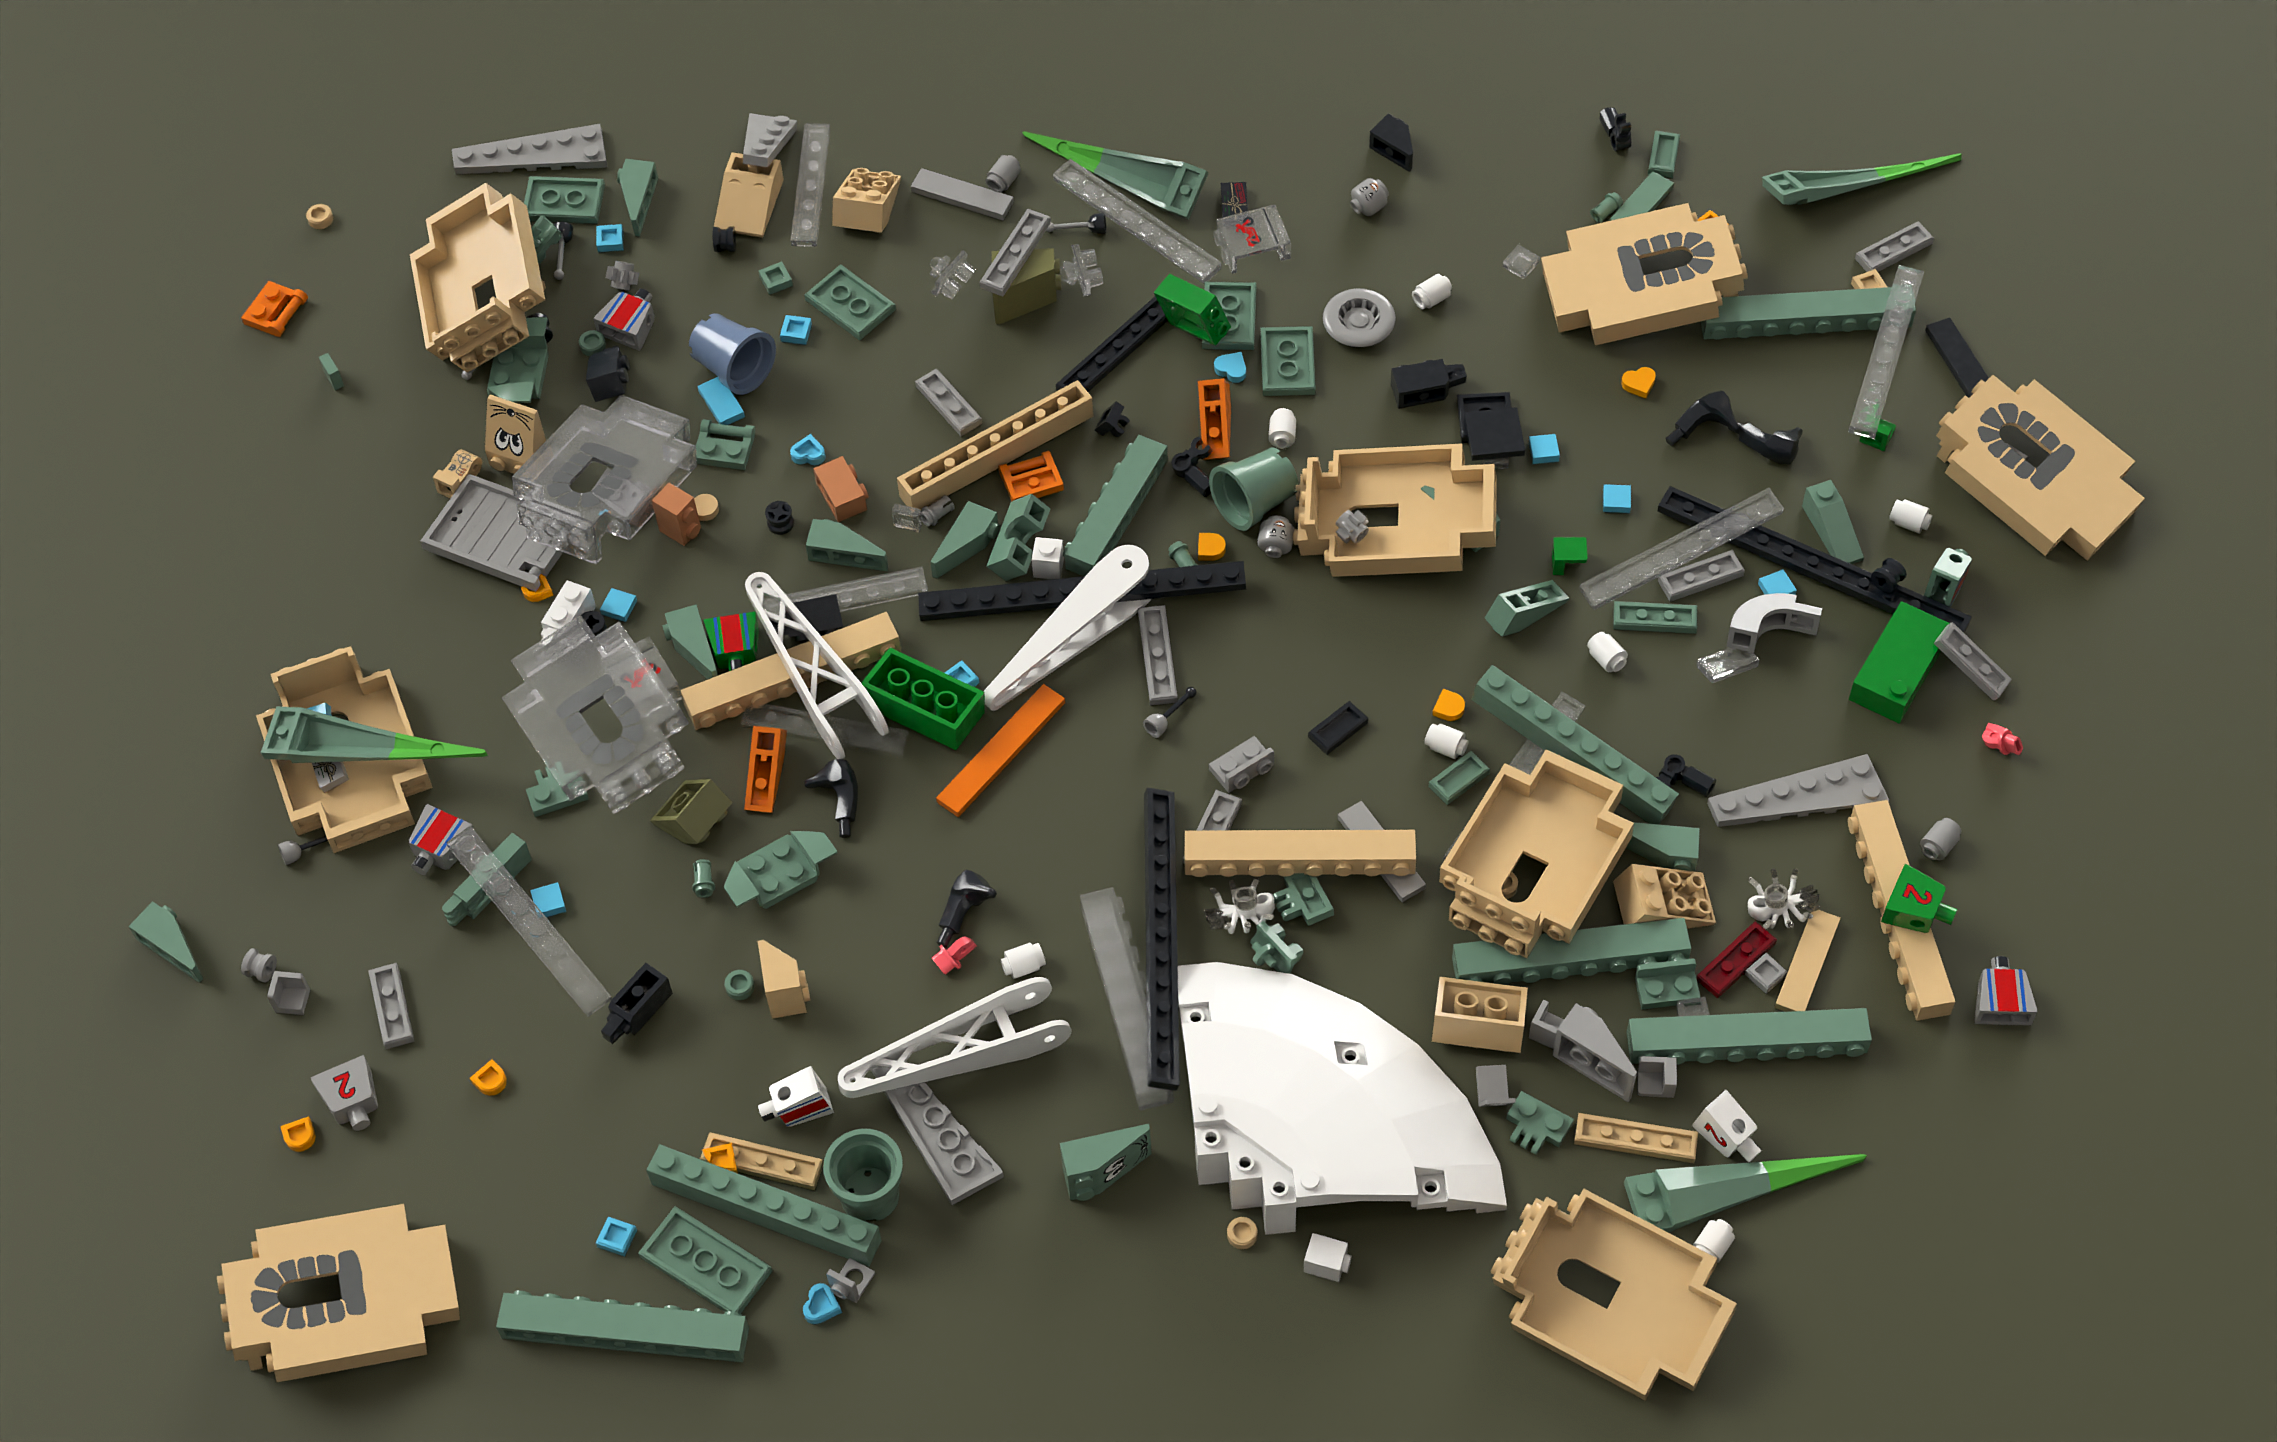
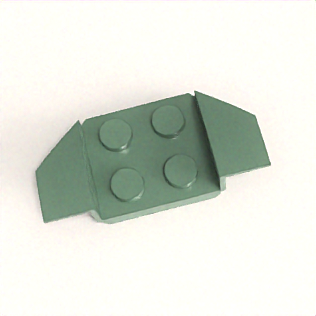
M547 317L526 318L529 337L494 357L487 387L488 396L493 395L514 403H531V399H540L548 362V347L544 336L548 321Z
M790 831L791 835L787 834L743 859L735 861L725 882L724 889L738 908L755 898L760 907L767 909L815 883L820 874L818 863L838 853L825 833Z

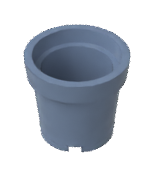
M720 314L708 315L712 318L706 322L701 320L690 336L691 357L718 376L720 382L733 393L743 395L752 392L762 384L772 369L776 355L774 339L759 329L746 328Z

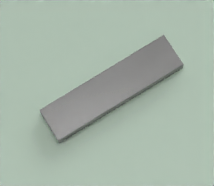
M923 168L920 169L911 185V192L1003 221L1014 203L1013 196Z
M1031 209L1026 210L979 282L981 289L1002 297L1005 295L1051 224V217Z
M1165 605L1138 608L1150 706L1176 703L1178 698Z
M1362 801L1338 814V820L1346 830H1384ZM1416 871L1415 874H1408L1406 876L1380 874L1401 902L1426 889V883Z

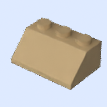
M1440 977L1432 1042L1520 1053L1528 988Z

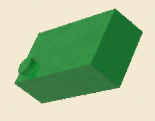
M1901 601L1855 678L1848 700L1900 724L1941 653V650L1934 642L1950 623Z
M889 648L862 681V685L870 694L883 716L954 750H957L985 713L984 691L893 648Z

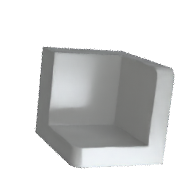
M274 971L267 998L275 1013L304 1015L310 987L301 973Z
M1543 1000L1531 1022L1529 1038L1554 1049L1556 1032L1564 1019L1549 1013V1002Z
M1641 1056L1638 1065V1095L1674 1098L1677 1086L1676 1058Z

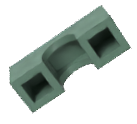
M1033 494L1012 501L986 567L1005 581L1026 574L1033 555V550L1026 546V543L1033 534L1043 530L1050 508Z

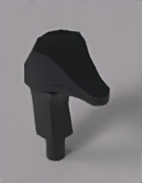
M1720 390L1708 393L1698 399L1675 423L1676 430L1665 438L1667 443L1673 446L1681 438L1687 439L1697 426L1706 421L1721 423L1729 427L1733 432L1739 430L1740 427L1734 417L1729 397L1724 391Z
M1737 422L1740 429L1735 433L1739 434V441L1754 449L1765 458L1778 464H1791L1796 458L1799 439L1803 433L1801 428L1796 427L1792 430L1776 431L1773 434H1768L1760 431L1750 423L1743 425Z
M835 759L829 761L814 777L805 780L804 783L806 788H832L837 792L838 804L835 819L839 822V837L849 838L851 837L850 822H854L856 817L858 783L855 772L849 762L845 759Z
M966 869L956 878L939 926L943 929L936 942L939 946L942 945L944 948H947L953 934H959L963 918L971 906H979L985 900L996 897L997 892L995 889L991 888L981 875Z

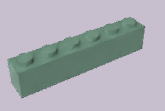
M1138 435L1134 443H1130L1127 446L1123 461L1116 464L1113 470V477L1109 482L1104 483L1100 498L1097 502L1091 504L1085 522H1080L1076 529L1075 538L1072 542H1068L1064 548L1063 557H1065L1067 570L1086 576L1098 562L1116 547L1167 464V445Z

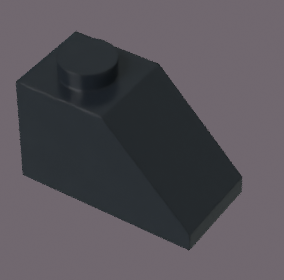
M1388 113L1370 131L1369 148L1410 172L1413 163V149L1409 126L1403 120Z

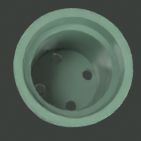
M1271 447L1236 463L1227 462L1211 470L1209 485L1213 500L1222 516L1234 528L1242 531L1248 530L1260 522L1264 514L1296 495L1297 491H1294V486L1298 485V478L1295 469L1287 457L1281 458L1277 454L1280 452L1277 448Z
M856 1129L837 1138L827 1150L823 1171L827 1184L833 1194L841 1201L844 1211L848 1215L863 1221L873 1219L878 1221L890 1215L896 1208L899 1200V1184L902 1178L903 1161L900 1149L894 1140L885 1133L874 1129ZM870 1172L871 1175L865 1176V1173Z

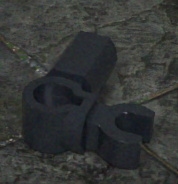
M1613 107L1600 111L1599 119L1608 137H1610L1613 150L1619 151L1630 148L1632 146L1631 123H1626V113L1618 114Z
M1198 436L1192 441L1191 448L1176 454L1172 458L1171 463L1177 476L1185 478L1203 497H1208L1211 494L1209 477L1196 465L1199 459H1205L1211 455L1212 449L1207 445L1204 449L1199 450L1198 447L1203 442Z
M1672 754L1665 759L1664 766L1659 772V777H1656L1670 788L1677 780H1682V784L1705 797H1708L1716 784V779L1693 766L1687 767L1684 758L1677 754Z

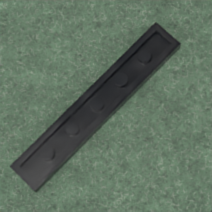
M1156 296L1055 384L1056 391L1078 380L1086 391L1089 392L1162 327L1168 320Z

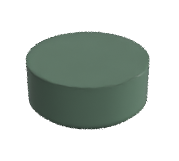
M587 331L579 338L581 352L586 356H591L606 348L605 338L599 331Z
M745 970L732 971L725 979L726 992L732 999L744 1000L754 992L755 984L753 977Z

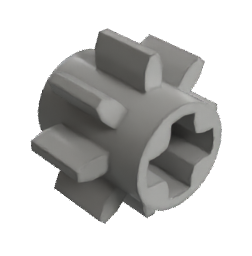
M615 261L614 266H608L606 278L612 280L611 287L630 290L631 284L637 285L639 272L633 271L634 264Z
M1348 510L1336 521V526L1339 528L1336 533L1346 544L1350 540L1358 543L1367 535L1369 528L1366 524L1369 521L1359 510L1354 514Z

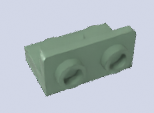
M1679 957L1667 962L1648 961L1638 965L1635 982L1641 1010L1699 1003L1701 997L1695 975V959Z

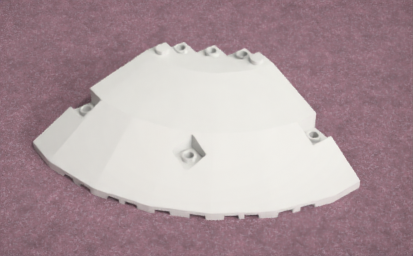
M1220 962L1178 966V1006L1195 1131V1158L1198 1184L1229 1182L1232 1210L1262 1207L1265 1235L1296 1232V1207L1355 1201H1410L1411 1207H1417V1210L1446 1207V1211L1476 1209V1213L1506 1210L1507 1203L1500 1163L1467 1097L1416 1042L1362 1004L1293 974ZM1192 1017L1201 1018L1199 1022H1193L1190 1019ZM1347 1055H1353L1356 1059L1353 1061H1348L1345 1057ZM1427 1186H1434L1436 1191L1428 1192L1425 1188Z

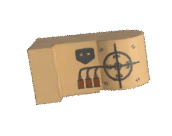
M458 450L443 471L438 470L433 476L437 492L451 498L468 474L477 476L482 467V459L465 450Z

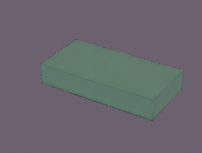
M1655 131L1648 175L1653 171L1663 177L1673 178L1680 134Z
M1470 751L1430 780L1428 787L1448 805L1489 775L1490 769Z

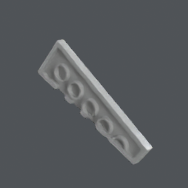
M600 124L452 149L456 174L512 172L514 168H526L527 171H537V167H551V170H561L562 166H575L576 169L607 167Z
M1868 754L1709 797L1707 804L1717 827L1754 823L1761 820H1779L1781 816L1789 815L1804 817L1814 812L1836 813L1839 809L1852 808L1853 810L1854 805L1883 800H1888L1889 803V798Z
M879 1066L871 1069L875 1078L885 1076L891 1068ZM925 1082L884 1091L951 1205L1004 1177L1001 1168L972 1139L965 1127L957 1122L951 1115L950 1110L935 1097L933 1091Z

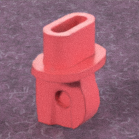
M1992 723L1987 724L1982 738L1988 748L1999 749L2004 755H2008L2010 752L2016 755L2021 754L2023 745L2019 737L2014 736L2007 728Z
M964 936L956 940L948 949L940 945L941 950L932 959L946 975L954 967L960 969L961 963L959 960L969 954L977 945L971 938Z

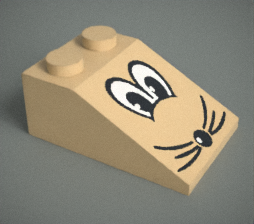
M489 395L487 398L485 452L490 466L498 471L504 470L513 473L522 479L538 480L551 459V454L537 410Z

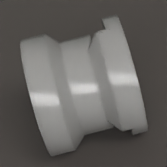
M250 949L242 961V975L247 977L256 976L259 981L268 982L276 969V956L268 953L263 955L257 949Z

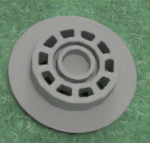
M1362 288L1349 289L1335 295L1327 303L1323 312V324L1329 335L1338 342L1353 347H1366L1381 342L1392 332L1396 321L1395 311L1391 303L1383 295Z

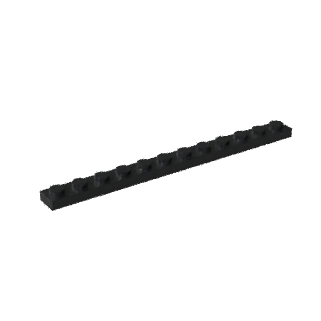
M1669 486L1658 505L1657 512L1891 614H1894L1902 601L1948 623L1953 622L1963 633H1965L1970 624L1972 616L1898 584L1893 592H1883L1872 582V573L1672 486Z
M1244 561L1149 570L1145 578L1117 602L1246 590ZM1085 576L918 593L920 621L1058 608Z
M1147 787L1144 793L1147 1086L1176 1091L1180 1086L1175 793Z

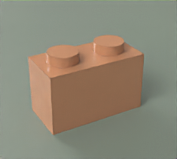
M843 456L813 468L816 484L837 522L867 510L865 500L869 498L867 490L863 483L858 484L856 480L858 477L853 465H847Z
M668 483L652 500L660 532L685 546L698 535L701 529L693 496Z

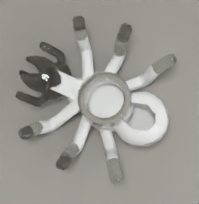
M1774 868L1771 869L1773 884L1769 885L1765 892L1754 878L1749 877L1748 879L1749 883L1758 892V895L1752 896L1748 900V913L1755 920L1766 921L1763 925L1765 929H1773L1778 917L1782 914L1786 927L1793 928L1794 924L1789 918L1788 908L1801 922H1804L1807 918H1813V914L1808 912L1820 910V905L1814 906L1819 900V894L1812 895L1818 892L1817 889H1813V885L1804 887L1797 894L1792 895L1795 891L1798 869L1796 868L1792 871L1788 890L1785 886L1779 884L1777 872ZM1795 905L1800 909H1806L1808 912L1802 915Z
M1258 877L1253 879L1251 887H1240L1236 889L1235 881L1232 879L1229 881L1234 905L1224 904L1220 893L1215 888H1211L1210 892L1216 897L1219 909H1204V915H1206V921L1212 924L1210 925L1211 930L1221 929L1224 925V929H1227L1229 934H1233L1239 917L1241 918L1244 932L1249 933L1251 924L1246 919H1251L1257 925L1274 918L1272 914L1275 909L1274 896L1270 893H1260L1257 895ZM1228 918H1232L1231 923H1228Z

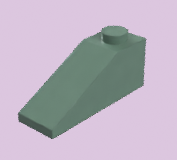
M625 159L623 168L618 170L617 182L621 184L634 235L640 237L658 181L655 162Z
M1828 480L1807 487L1802 508L1830 555L1849 564L1863 561L1864 556L1844 501L1833 482Z
M968 501L930 561L932 577H941L985 549L990 540L997 537L1000 530L997 512Z
M829 519L812 520L806 542L809 561L881 571L888 570L887 555L881 548L839 522Z
M1553 580L1498 594L1485 619L1494 631L1503 637L1522 631L1567 603L1569 597Z
M697 605L665 613L667 624L662 625L666 640H672L675 650L707 680L718 676Z
M1633 822L1632 838L1626 847L1627 849L1662 868L1695 872L1699 852V828Z
M152 901L130 924V930L136 940L200 983L203 977L184 934L176 921L177 914L168 906L160 907Z

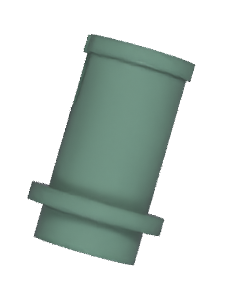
M1615 192L1612 194L1608 193L1605 196V200L1593 208L1590 214L1596 222L1602 223L1611 213L1621 208L1623 200Z
M1177 541L1169 547V557L1175 560L1179 567L1198 565L1188 552L1189 547L1187 544Z
M705 859L697 860L696 863H693L695 883L692 885V890L696 896L706 898L711 896L715 890V884L712 882L711 862Z

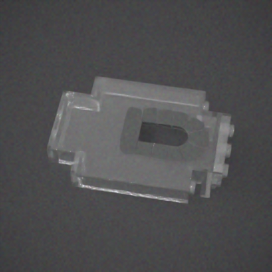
M620 395L605 412L581 404L512 476L514 497L520 499V502L517 504L519 525L526 527L527 539L593 564H597L602 559L601 537L606 532L630 541L655 513L652 504L654 497L668 483L679 487L697 467L696 446L688 443L690 441L689 419L624 395ZM593 461L613 468L596 488L590 492L578 493L570 488L571 484Z
M580 615L511 660L525 683L501 698L570 801L585 794L587 790L595 786L612 813L616 814L684 769L680 758L667 738L681 731L689 722L620 622L595 636ZM602 699L606 700L623 726L621 736L612 743L600 742L581 715L582 712Z

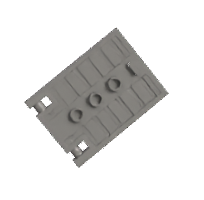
M468 474L420 542L424 550L536 592L541 585L539 580L540 574H543L545 577L549 574L573 538L571 529L579 530L583 522L581 515Z

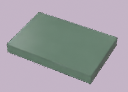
M529 176L524 204L527 205L530 221H537L542 215L550 222L598 224L605 182L604 179Z
M841 264L804 294L805 300L858 340L864 338L896 310V306L892 301Z
M1205 282L1204 290L1216 295L1231 328L1216 346L1202 340V349L1254 350L1256 283Z
M1313 326L1261 328L1263 396L1315 395Z

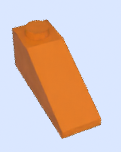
M1224 378L1198 381L1202 449L1207 445L1212 449L1211 455L1203 460L1230 458V384Z
M753 726L744 810L773 813L784 762L787 730Z

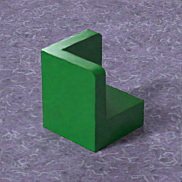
M1874 404L1863 425L1859 442L1885 451L1896 425L1877 418L1880 406Z
M1553 537V575H1564L1565 563L1587 562L1586 537Z

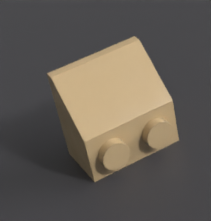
M764 940L758 941L765 994L772 1019L807 1013L805 1002L811 1000L805 971H799L797 961Z

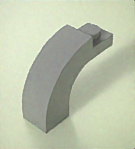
M1773 593L1750 599L1735 612L1730 625L1726 647L1754 653L1758 638L1766 631L1772 629H1789L1817 635L1822 608L1796 603L1797 595Z

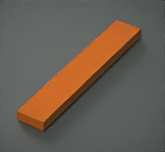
M1043 684L936 797L937 803L959 817L1065 704V698Z

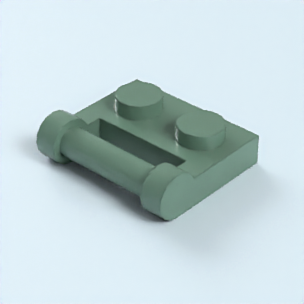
M703 419L692 457L694 464L745 470L755 438V426L746 425L745 427L715 424L711 420ZM710 434L742 437L743 441L710 438Z

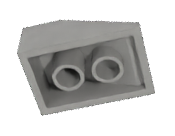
M1576 1003L1557 1029L1553 1056L1629 1102L1632 1097L1637 1071L1602 1018L1598 1017L1597 1013L1591 1008H1583Z

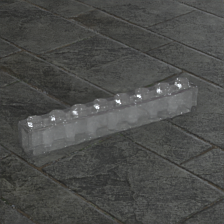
M1113 887L1080 895L1082 915L1139 1111L1173 1103L1174 1094L1172 1090L1147 1086V1000L1144 992L1146 978L1144 971L1138 972L1136 963H1140L1139 954L1136 946L1131 947L1129 938H1132L1129 921L1123 922L1121 914L1125 913L1122 897H1116Z

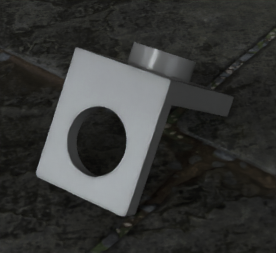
M1506 1065L1476 1067L1479 1107L1505 1106L1516 1103L1515 1098L1508 1097Z
M849 1258L840 1273L829 1269L826 1275L833 1294L839 1298H847L857 1303L874 1277L875 1271ZM857 1270L863 1274V1280L860 1284L856 1285L855 1282L846 1278L850 1271Z

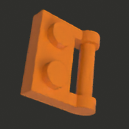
M268 281L241 317L243 324L281 337L285 331V325L299 306L305 304L308 300V295L300 289L293 290ZM290 301L286 308L283 310V312L280 314L278 319L274 321L278 314L281 312V310L284 308L286 303Z
M1050 451L1042 452L1041 456L1008 466L1007 464H1002L998 466L1001 479L1004 481L1011 501L1029 494L1040 498L1064 490V484Z

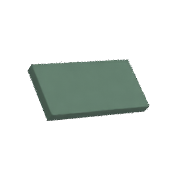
M674 1206L638 1253L641 1259L724 1312L734 1311L741 1314L773 1272L771 1266Z

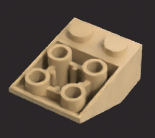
M732 152L724 172L714 227L727 229L729 226H734L737 234L763 238L784 181L781 161L774 159L768 167L743 164V154Z
M866 168L852 169L833 197L832 226L882 233L888 224L901 176L894 175L889 171L877 173L870 172Z
M1631 864L1613 881L1624 924L1685 918L1687 929L1710 926L1716 923L1702 872Z

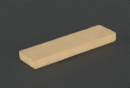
M1812 908L1776 1001V1009L1784 1012L1806 1011L1838 927L1840 917Z
M1578 1113L1574 1144L1694 1163L1698 1132Z
M709 1132L704 1149L732 1143L738 1172L815 1190L823 1168V1159ZM702 1152L700 1159L706 1161Z

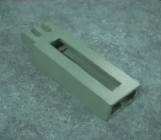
M511 833L453 892L454 895L442 907L450 926H456L466 915L475 919L532 860L525 841Z

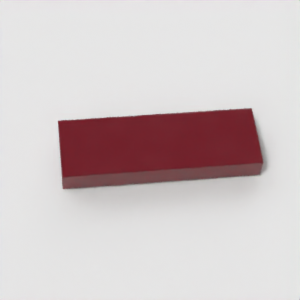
M1754 921L1697 975V982L1718 999L1745 974L1752 964L1776 944L1777 939Z

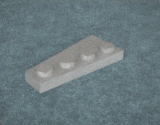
M749 113L743 164L768 167L797 131V120H790L786 116L771 117Z

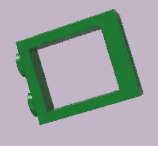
M1169 274L1154 291L1169 324L1216 346L1231 328L1216 295Z

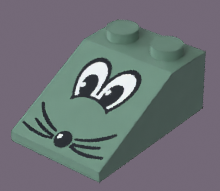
M1149 1124L1060 1143L1062 1167L1070 1200L1084 1201L1093 1198L1094 1195L1103 1192L1151 1155Z

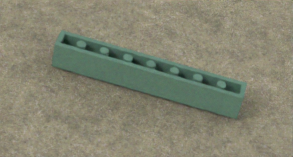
M1911 286L1722 297L1723 305L1718 306L1719 317L1701 321L1704 339L1716 340L1735 337L1799 335L1802 333L1902 329L1912 327L1916 308Z
M1492 665L1476 684L1471 698L1472 701L1544 751L1549 750L1623 784L1620 803L1649 824L1659 825L1672 809L1679 793Z
M1685 918L1581 929L1577 930L1569 944L1562 940H1554L1547 933L1541 934L1527 958L1521 955H1513L1506 951L1504 947L1494 942L1476 941L1453 944L1452 960L1456 979L1508 985L1511 982L1518 981L1533 983L1544 978L1564 979L1570 975L1579 974L1592 976L1598 972L1605 971L1619 973L1626 969L1637 968L1638 965L1648 961H1657L1659 963L1672 961L1679 957L1689 959L1691 944Z
M1867 1008L1629 1019L1627 1027L1631 1064H1639L1641 1056L1676 1058L1677 1065L1685 1061L1711 1063L1715 1060L1728 1059L1731 1062H1739L1750 1058L1767 1061L1774 1057L1800 1059L1804 1056L1817 1055L1820 1058H1828L1838 1054L1856 1057L1867 1053L1872 1041Z
M659 1144L646 1169L651 1185L844 1258H851L868 1267L882 1241L877 1225Z
M525 1291L503 1294L496 1325L502 1339L743 1362L749 1332L746 1316H742V1314L734 1311L718 1314L704 1308L687 1311L673 1305L656 1308L642 1302L626 1305L612 1299L604 1300V1302H595L581 1296L574 1297V1299H564L556 1294L533 1296Z

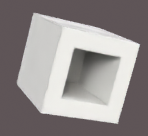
M1036 537L1032 555L1033 578L1060 579L1064 561L1063 540Z
M1312 1233L1304 1259V1272L1339 1282L1342 1272L1348 1273L1352 1255L1347 1254L1348 1243Z

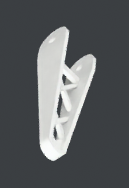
M1122 545L1113 549L1098 562L984 690L985 705L992 711L998 710L1138 613V608L1146 606L1151 599L1117 602L1147 575L1149 560L1146 553L1137 546ZM1125 562L1132 563V566L1128 569L1122 567Z
M763 572L751 574L745 582L747 596L819 734L837 759L845 758L844 750L824 715L853 699L864 710L876 730L882 736L888 734L889 730L886 721L870 694L768 574ZM764 595L780 602L779 615L763 609ZM786 611L794 621L785 618ZM770 620L778 623V634ZM784 625L804 633L814 646L813 665L789 656L783 645ZM819 654L835 674L818 668ZM796 667L812 673L810 692ZM818 676L844 685L847 688L822 703L816 704Z
M1044 977L1030 978L1005 987L842 1068L838 1074L839 1090L848 1098H857L1027 1059L1060 1046L1070 1037L1072 1030L1067 1021L1054 1020L1015 1033L1008 1015L1041 1003L1052 991V986L1048 979ZM993 1021H997L1003 1038L990 1042L972 1039L981 1026ZM967 1032L964 1037L958 1036L960 1034ZM942 1041L958 1044L950 1055L919 1065L905 1063L912 1053ZM966 1046H971V1047H972V1048L963 1050ZM876 1067L891 1068L885 1076L876 1079L864 1078L869 1070Z

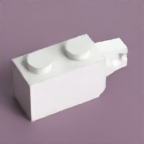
M568 580L565 582L541 621L543 628L541 637L543 638L539 646L542 649V653L552 656L560 644L568 646L574 644L580 634L577 624L579 617L585 612L594 611L596 608L590 588Z

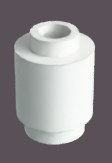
M1436 274L1416 286V290L1412 292L1416 305L1420 309L1431 308L1450 297L1451 282L1446 276Z
M1280 408L1275 410L1270 417L1269 442L1277 448L1284 449L1292 446L1295 442L1296 418L1291 410Z
M1897 499L1889 520L1894 521L1897 526L1920 534L1922 529H1928L1933 515L1929 514L1930 508L1906 499L1904 501Z
M1599 632L1589 640L1587 647L1590 649L1589 653L1607 672H1617L1626 665L1627 652L1610 634Z
M1440 723L1439 725L1432 724L1430 726L1424 744L1430 746V750L1456 759L1459 755H1464L1469 741L1465 739L1466 734L1464 732Z
M1027 943L1005 951V958L1001 959L1006 976L1011 974L1013 979L1038 971L1041 966L1046 965L1039 943L1033 945Z
M1721 1219L1717 1221L1710 1220L1693 1246L1716 1257L1717 1262H1720L1735 1239V1235L1732 1233L1733 1228Z

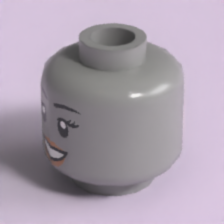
M1367 178L1352 189L1350 205L1357 214L1362 213L1365 216H1372L1386 206L1389 192L1379 179Z
M1270 516L1260 525L1258 547L1265 552L1266 556L1271 558H1279L1281 555L1287 554L1292 549L1294 527L1285 517Z

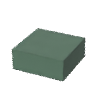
M783 262L758 270L759 277L769 295L793 286L792 279Z
M326 353L320 356L319 360L323 371L334 390L344 387L339 370L330 355Z

